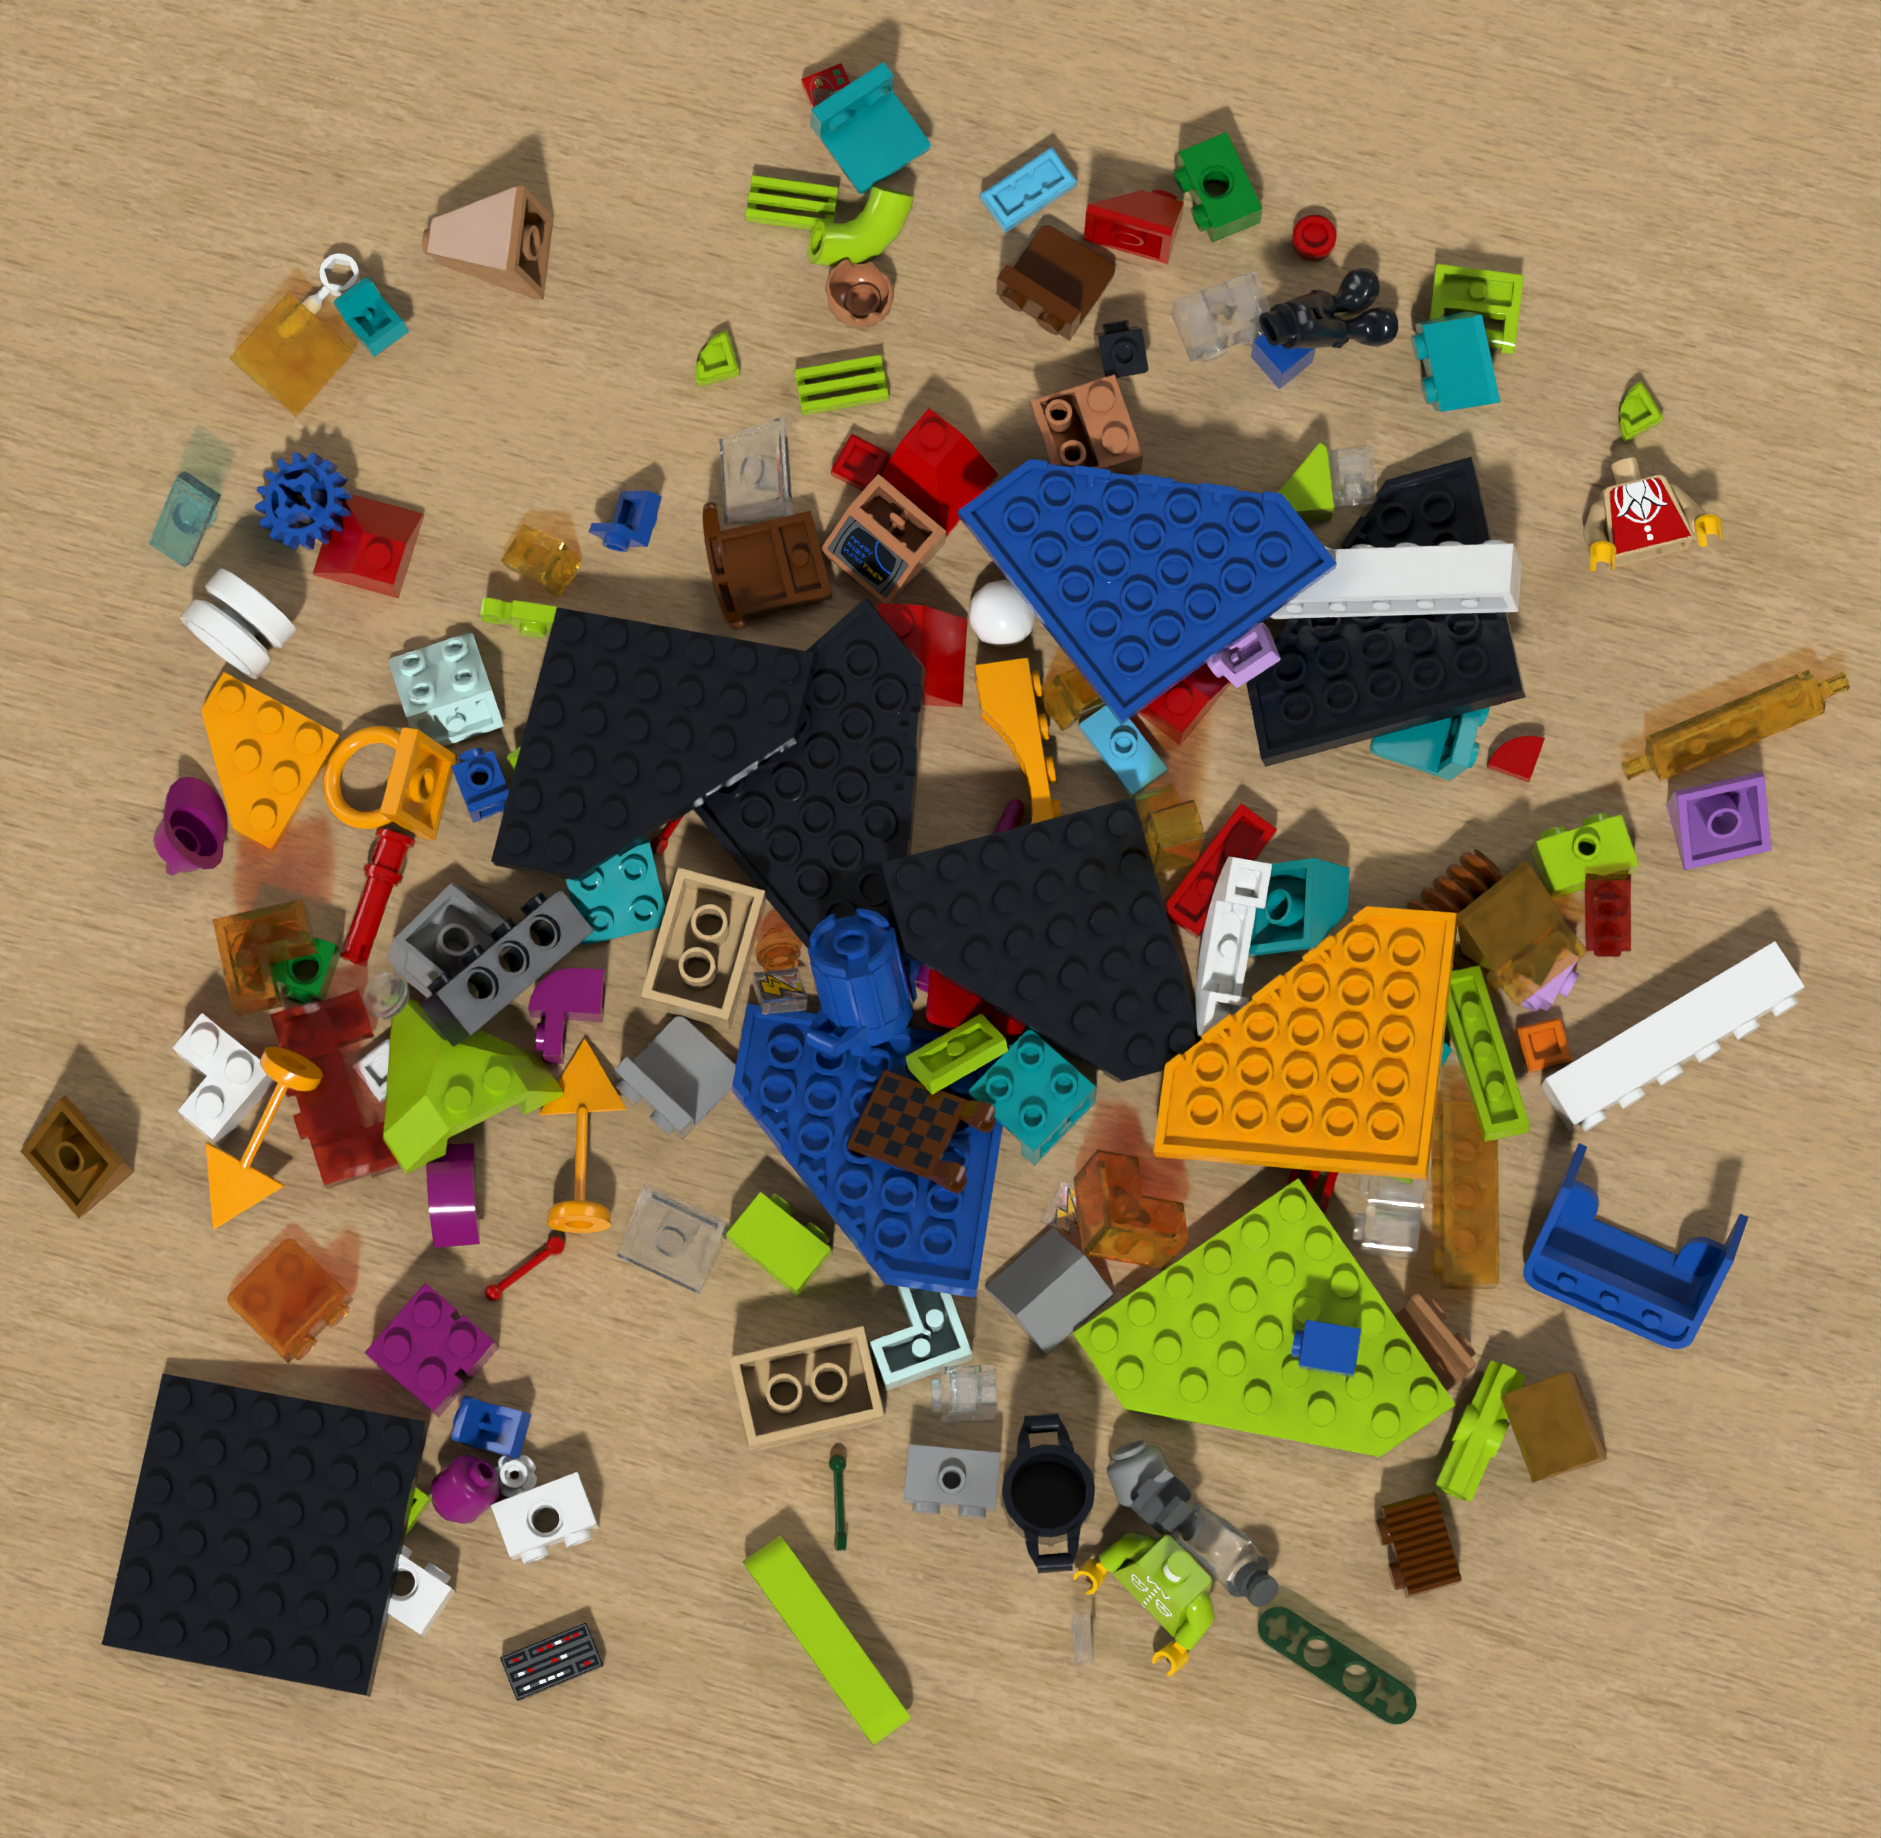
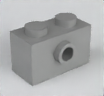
M909 1444L904 1504H912V1512L939 1515L940 1507L958 1509L959 1517L985 1519L986 1511L995 1512L1001 1453Z

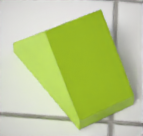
M1320 442L1278 492L1286 498L1305 523L1332 520L1334 511L1327 447Z

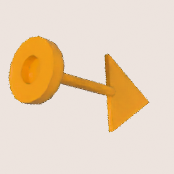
M584 1038L558 1081L559 1086L564 1092L563 1096L544 1105L539 1113L541 1116L577 1113L574 1200L554 1204L547 1214V1224L549 1227L569 1233H594L607 1230L611 1226V1214L607 1207L600 1203L585 1201L588 1113L627 1110L595 1053Z
M266 1047L260 1059V1066L278 1084L241 1160L209 1142L205 1143L213 1230L285 1186L280 1181L252 1167L251 1163L287 1089L291 1088L304 1092L314 1090L323 1076L321 1069L304 1056L281 1047Z

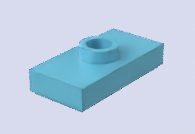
M1051 147L981 193L980 200L1002 231L1007 233L1075 188L1077 180L1053 147Z
M1106 705L1079 724V730L1131 798L1168 772V768L1133 722L1129 719L1121 725Z

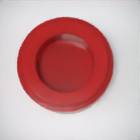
M1306 216L1298 221L1293 230V248L1301 258L1307 261H1321L1327 258L1335 248L1337 239L1336 229L1332 222L1323 216Z

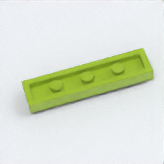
M1480 965L1452 971L1446 1022L1483 1140L1487 1142L1528 1133L1530 1128L1529 1119Z

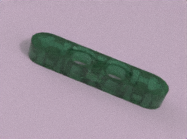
M1272 1607L1260 1616L1257 1623V1634L1260 1641L1266 1647L1372 1716L1392 1726L1406 1723L1414 1715L1417 1708L1416 1697L1407 1685L1293 1611L1284 1607ZM1280 1616L1285 1617L1288 1620L1285 1628L1296 1636L1299 1633L1300 1627L1308 1631V1634L1298 1643L1295 1655L1286 1650L1292 1644L1291 1640L1281 1635L1276 1640L1268 1636L1270 1628L1265 1624L1268 1618L1276 1621ZM1320 1640L1328 1646L1330 1658L1325 1665L1315 1667L1305 1660L1304 1648L1308 1642ZM1360 1666L1367 1671L1369 1683L1365 1690L1353 1692L1345 1687L1343 1674L1348 1667ZM1378 1678L1386 1682V1685L1380 1691L1391 1697L1397 1694V1692L1405 1696L1402 1702L1407 1707L1405 1714L1397 1712L1393 1716H1389L1385 1712L1388 1704L1378 1697H1375L1373 1705L1365 1701V1698L1375 1689Z

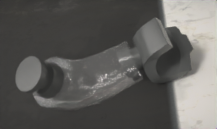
M1166 1468L1154 1479L1148 1478L1137 1490L1139 1496L1133 1501L1130 1508L1161 1535H1170L1180 1546L1196 1557L1217 1578L1230 1595L1234 1597H1247L1248 1601L1256 1607H1262L1273 1600L1278 1591V1583L1268 1574V1561L1261 1554L1256 1544L1245 1533L1225 1518L1198 1504L1196 1494Z

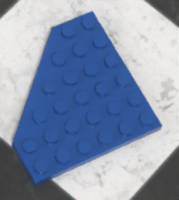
M1029 459L958 510V517L1121 725L1334 570L1337 565L1336 561L1281 493L1266 491L1263 494L1237 490V487L1209 483L1197 485L1175 482L1172 478L1144 474L1132 476L1111 473V470L1079 465L1067 467L1048 464V461Z
M747 1003L732 1084L734 1095L884 1284L976 1298L1003 1126L996 1120L991 1132L984 1133L960 1120L941 1160L955 1162L966 1168L965 1177L967 1178V1184L959 1194L946 1190L930 1179L849 1150L847 1147L883 1071L887 1070L920 1082L908 1069L906 1056L946 1033L906 1027L905 1030L892 1040L871 1046V1051L865 1056H853L849 1049L838 1057H834L806 1044V1036L817 1014ZM1007 1042V1047H1008V1049H1009L1014 1043H1008V1042ZM1001 1056L941 1089V1091L974 1101L969 1096V1089Z

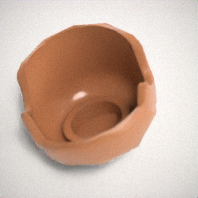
M849 259L841 261L829 272L825 286V293L831 313L838 321L853 327L874 326L878 322L883 321L890 313L894 298L890 279L880 269L876 268L872 262L854 264Z

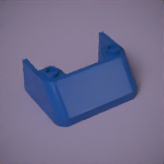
M1579 1143L1555 1192L1525 1263L1523 1275L1526 1282L1533 1289L1664 1347L1682 1349L1689 1346L1693 1342L1734 1262L1748 1216L1739 1214L1724 1245L1706 1237H1694L1683 1244L1678 1255L1594 1219L1599 1208L1598 1195L1591 1187L1575 1180L1587 1146Z

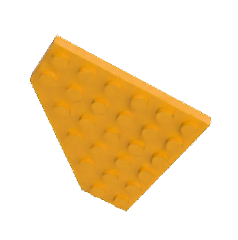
M1366 906L1352 917L1353 921L1334 936L1330 934L1316 948L1311 949L1302 956L1303 960L1283 976L1281 974L1255 993L1252 996V1000L1233 1015H1227L1201 1036L1202 1040L1183 1055L1179 1053L1166 1063L1153 1150L1155 1156L1427 1180L1457 935V913Z

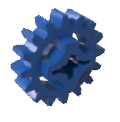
M298 452L294 453L292 464L280 458L277 460L280 471L275 474L267 470L264 473L270 481L268 487H257V492L265 496L264 501L255 505L257 511L266 514L260 520V526L271 531L269 537L279 543L284 541V545L294 550L300 544L308 550H313L316 538L328 544L330 539L327 532L330 529L341 532L343 528L337 522L339 516H350L351 513L342 506L343 501L352 498V493L341 488L348 481L347 477L340 472H336L337 465L327 459L323 461V458L315 453H310L308 458ZM297 494L306 499L305 502L311 506L310 509L301 504L302 501L296 497Z

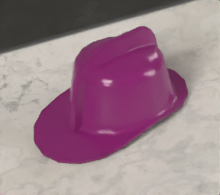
M193 777L179 778L170 786L166 796L163 818L155 830L154 846L159 856L166 862V873L169 875H175L180 871L192 872L199 868L203 870L214 869L222 861L227 826L226 810L215 790L200 779Z

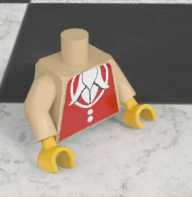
M1635 457L1625 458L1611 465L1616 485L1603 489L1599 501L1590 508L1583 531L1584 541L1589 553L1588 569L1592 572L1596 571V563L1600 561L1605 562L1607 569L1615 570V567L1687 550L1694 538L1692 532L1696 534L1698 546L1701 548L1707 546L1706 535L1708 534L1717 535L1719 540L1724 538L1722 523L1718 516L1707 514L1676 484H1669L1664 475H1655L1642 479Z

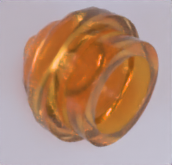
M770 928L763 935L755 950L758 964L763 967L766 973L771 975L785 974L784 972L789 973L794 970L799 963L798 958L801 954L800 945L795 937L781 929Z

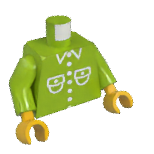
M1130 1532L1099 1555L1100 1560L1093 1558L1086 1560L1073 1575V1580H1076L1080 1575L1088 1576L1093 1581V1584L1085 1591V1594L1091 1595L1107 1579L1108 1571L1113 1573L1112 1575L1172 1637H1175L1176 1642H1170L1157 1651L1152 1658L1154 1665L1165 1656L1170 1660L1171 1670L1166 1674L1169 1677L1188 1663L1189 1654L1187 1650H1193L1214 1622L1215 1611L1209 1596L1213 1581L1192 1556L1170 1535L1164 1534L1153 1539L1145 1534Z

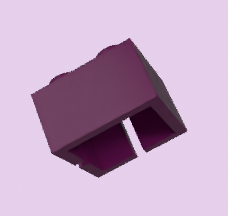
M424 1283L366 1350L365 1354L439 1418L466 1387L462 1380L456 1376L457 1372L462 1369L470 1379H473L499 1348L495 1341L464 1315L461 1317L456 1308Z

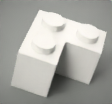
M201 1013L172 1047L183 1061L205 1078L180 1107L178 1112L185 1121L220 1148L275 1081L263 1071L260 1066V1059Z

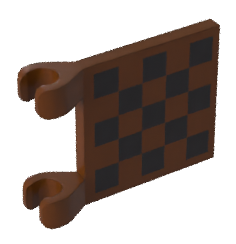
M884 1070L847 1147L849 1150L930 1179L946 1190L959 1194L967 1184V1178L965 1177L966 1168L955 1162L941 1160L960 1120L981 1132L989 1133L996 1123V1117H994L995 1107L986 1102L966 1100L941 1090L932 1095L922 1083Z

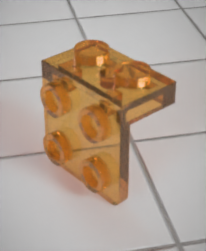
M293 1239L282 1241L227 1298L228 1304L287 1364L294 1358L300 1360L307 1355L317 1343L315 1337L327 1325L330 1328L337 1325L350 1311L348 1305L354 1300Z

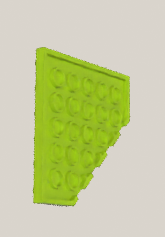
M1299 1178L1073 1332V1335L1123 1408L1134 1412L1153 1414L1381 1458L1456 1406ZM1306 1320L1361 1329L1362 1333L1354 1378L1299 1368V1357L1291 1356L1295 1330H1304Z

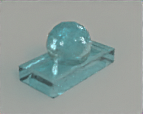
M183 471L175 479L149 544L184 568L193 562L205 531L210 529L216 521L217 503L221 494L188 472Z

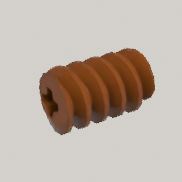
M1474 849V854L1464 852L1460 856L1461 866L1451 864L1446 870L1448 878L1444 876L1435 878L1433 882L1435 890L1424 888L1420 893L1422 902L1411 900L1407 908L1458 914L1500 881L1503 875L1495 864L1479 850Z

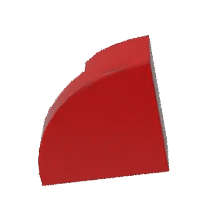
M1521 736L1507 741L1492 755L1487 768L1529 783L1545 738Z

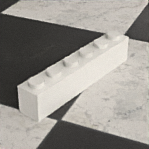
M1489 540L1479 545H1463L1459 542L1447 541L1440 543L1439 546H1418L1413 543H1400L1395 547L1375 548L1366 544L1354 545L1351 549H1331L1325 547L1336 561V568L1267 619L1519 612L1522 562L1514 544H1508L1501 540Z
M1776 941L1547 1077L1540 1087L1569 1132L1579 1126L1586 1132L1605 1121L1607 1116L1604 1111L1619 1103L1622 1109H1625L1646 1095L1643 1088L1657 1080L1663 1086L1684 1073L1681 1065L1694 1057L1701 1063L1722 1050L1719 1042L1734 1034L1737 1040L1749 1035L1760 1027L1757 1019L1772 1011L1774 1016L1778 1017L1792 1009L1799 1003L1795 997L1805 986Z

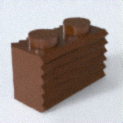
M1435 1491L1388 1504L1379 1509L1381 1518L1374 1519L1381 1545L1390 1544L1395 1562L1388 1564V1571L1395 1591L1403 1589L1405 1598H1410L1452 1586L1462 1581Z

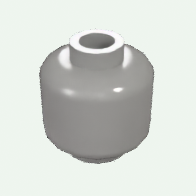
M1139 1440L1115 1450L1111 1454L1113 1460L1108 1464L1106 1471L1118 1502L1123 1506L1130 1507L1139 1496L1137 1490L1148 1478L1154 1479L1164 1468L1169 1470V1467L1159 1447L1147 1445L1145 1440Z

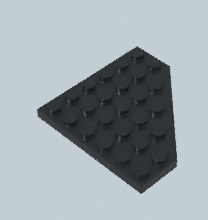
M1472 457L1385 480L1376 493L1378 499L1365 517L1360 516L1341 546L1343 549H1351L1352 546L1358 544L1371 545L1375 548L1395 547L1400 543H1413L1418 546H1439L1440 543L1447 541L1459 542L1463 545H1479L1491 540L1477 471ZM1507 612L1292 618L1287 621L1274 640L1281 660L1246 682L1260 756L1265 767L1526 697Z
M866 598L806 650L814 652L818 659L797 743L782 753L780 750L757 764V769L729 787L726 785L704 798L703 804L693 809L756 887L765 891L766 899L807 948L811 945L810 935L817 924L831 914H835L836 919L854 916L857 914V908L876 911L887 919L891 928H894L876 865L911 855L926 667L872 602Z
M557 607L491 861L495 866L580 882L588 878L603 863L617 854L619 857L650 838L649 834L670 820L675 822L703 804V799L725 785L729 787L757 769V764L780 750L782 753L796 744L818 659L816 654L809 651Z
M1134 797L876 865L901 954L941 974L940 977L970 995L974 994L995 1007V1010L1020 1025L1029 1027L1050 1039L1049 1042L1077 1059H1083L1102 1070L1104 1075L1120 1083L1164 1071L1166 1063L1179 1053L1183 1055L1202 1040L1201 1036L1198 1035L1195 1013Z

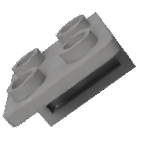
M677 1016L633 1061L626 1057L614 1069L616 1077L620 1081L616 1088L634 1105L639 1101L646 1105L653 1112L649 1119L667 1136L673 1131L683 1140L732 1089L736 1065L686 1018Z

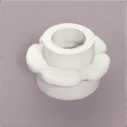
M521 1455L519 1459L502 1456L498 1460V1466L494 1468L501 1493L508 1498L531 1490L536 1485L537 1476L534 1475L536 1466L532 1459L526 1455ZM513 1471L519 1473V1477L515 1480L510 1477Z

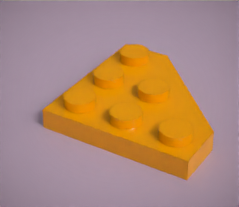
M223 672L201 708V713L231 825L235 833L274 853L341 738L339 734Z

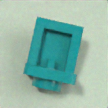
M369 277L364 278L334 300V305L348 329L373 357L409 332L404 321L382 298Z

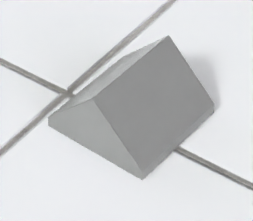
M1053 1227L985 1287L989 1294L1045 1356L1114 1296L1085 1254Z

